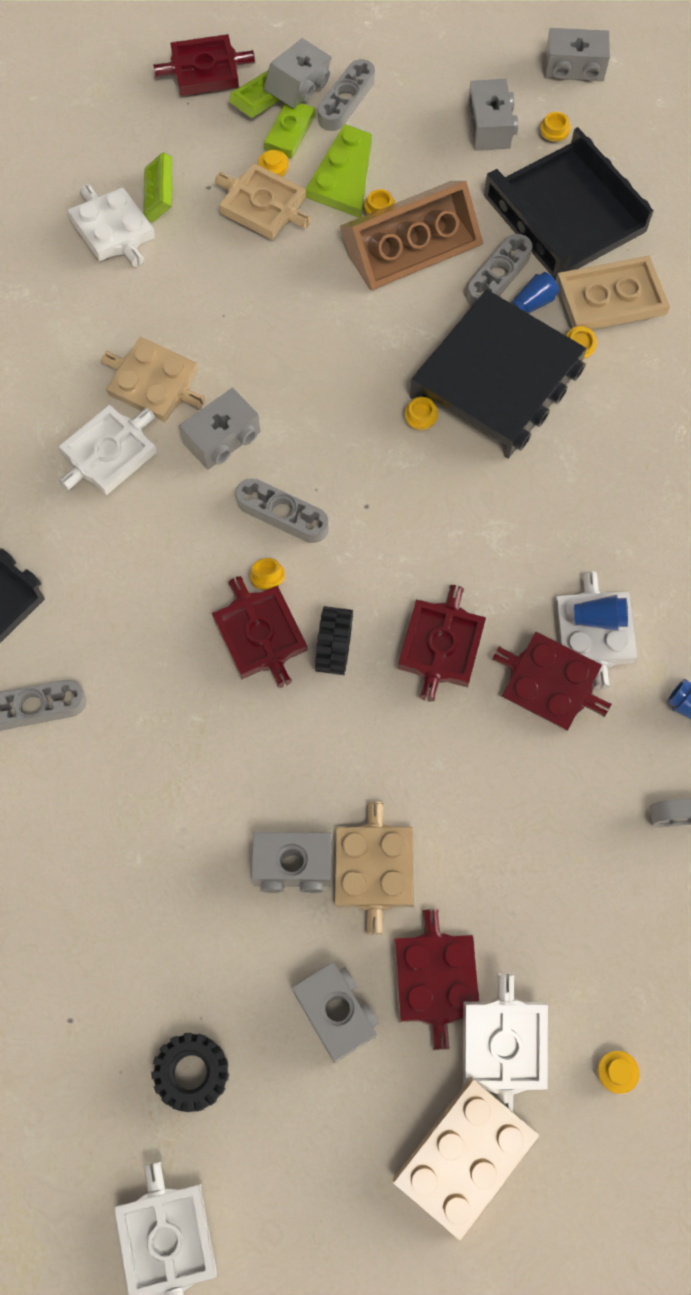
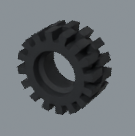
M323 607L316 646L315 672L345 675L351 640L353 610Z
M184 1033V1035L179 1037L176 1035L170 1039L171 1041L168 1044L162 1045L159 1049L161 1051L160 1054L154 1058V1071H151V1078L155 1083V1086H153L154 1090L162 1098L161 1101L172 1107V1109L183 1112L205 1110L204 1108L216 1103L217 1098L226 1089L224 1087L229 1078L228 1061L220 1046L205 1035L199 1033ZM187 1056L201 1058L207 1070L204 1082L198 1088L192 1090L182 1088L175 1078L177 1064Z

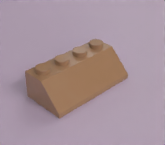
M449 181L340 225L349 257L370 290L483 244L467 181Z

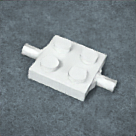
M86 184V187L83 185L80 189V194L87 202L68 209L71 223L99 262L112 256L124 254L132 266L138 267L137 263L140 266L144 262V257L136 248L142 243L155 238V231L124 187L103 196H98L90 184Z
M108 405L58 446L61 454L74 467L59 479L61 485L67 491H70L73 486L84 478L96 485L107 496L157 453L156 446L142 432L146 425L156 419L153 412L149 411V408L146 407L136 417L130 419L118 413L111 405Z
M592 571L591 577L589 572L582 574L584 583L583 593L557 596L560 644L602 664L594 680V689L600 690L602 685V689L605 690L610 688L607 668L617 664L636 663L637 651L629 591L609 593L599 591L598 574ZM616 594L618 598H627L628 627H619V631L575 625L574 604Z
M498 973V998L487 1002H463V1087L472 1077L486 1090L497 1094V1099L513 1112L514 1094L525 1090L548 1089V1005L545 1002H523L515 999V974L506 973L505 975L504 973Z
M161 1162L143 1166L148 1194H145L135 1202L114 1207L128 1295H184L183 1291L187 1290L194 1283L218 1276L201 1184L181 1190L165 1189Z

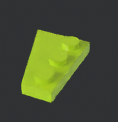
M344 124L307 185L306 198L355 217H362L372 134Z

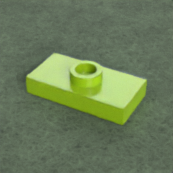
M267 70L231 92L229 102L253 118L279 102L280 99L264 90L268 74Z
M285 103L264 141V150H278L286 154L288 158L293 159L316 116L315 107L300 103L295 108H292Z
M165 152L158 155L144 168L143 214L152 223L172 207V157Z

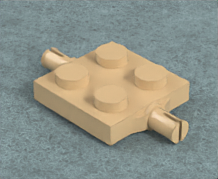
M255 163L243 175L235 179L221 171L216 175L215 184L229 190L227 196L219 204L220 214L271 240L275 238L282 227L288 222H293L304 229H307V226L310 225L311 216L297 210L306 198L305 188Z
M141 336L130 353L124 358L110 351H106L105 355L102 356V364L117 370L114 378L106 388L109 396L140 411L147 407L157 419L165 423L173 410L182 402L197 409H201L202 405H204L205 396L190 390V383L199 370L198 365L184 356Z
M372 801L367 803L368 824L360 827H336L335 906L356 907L367 911L366 934L374 935L375 920L376 935H383V911L394 907H414L413 827H390L383 824L384 803L376 801L375 816V804Z

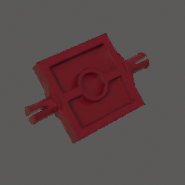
M229 34L170 42L172 51L171 62L153 64L156 78L173 75L174 79L178 82L180 96L239 88L238 65L255 64L254 50L236 52L231 46Z
M241 576L236 577L237 584L233 578L228 584L236 600L228 607L212 613L217 629L241 680L260 671L270 670L277 683V687L283 688V680L286 686L292 682L284 663L290 658L307 652L308 646L278 585L263 592L249 593Z
M456 585L449 586L445 603L433 604L417 599L415 602L397 669L418 674L425 678L421 694L419 695V698L424 701L428 688H431L428 702L435 701L439 682H448L467 688L469 686L486 617L468 613L459 607L464 588L458 586L455 598L453 596Z
M538 632L534 633L528 647L519 656L503 649L501 646L498 647L496 652L508 659L496 653L493 656L492 660L512 669L510 681L502 697L566 731L569 730L575 716L584 707L605 717L608 711L596 704L608 710L612 703L592 694L593 683L602 664Z
M426 909L422 910L424 934L415 938H395L393 940L398 1023L421 1022L426 1025H432L433 1050H449L448 1024L463 1019V1002H479L473 935L450 936L440 933L439 910L432 909L431 911Z

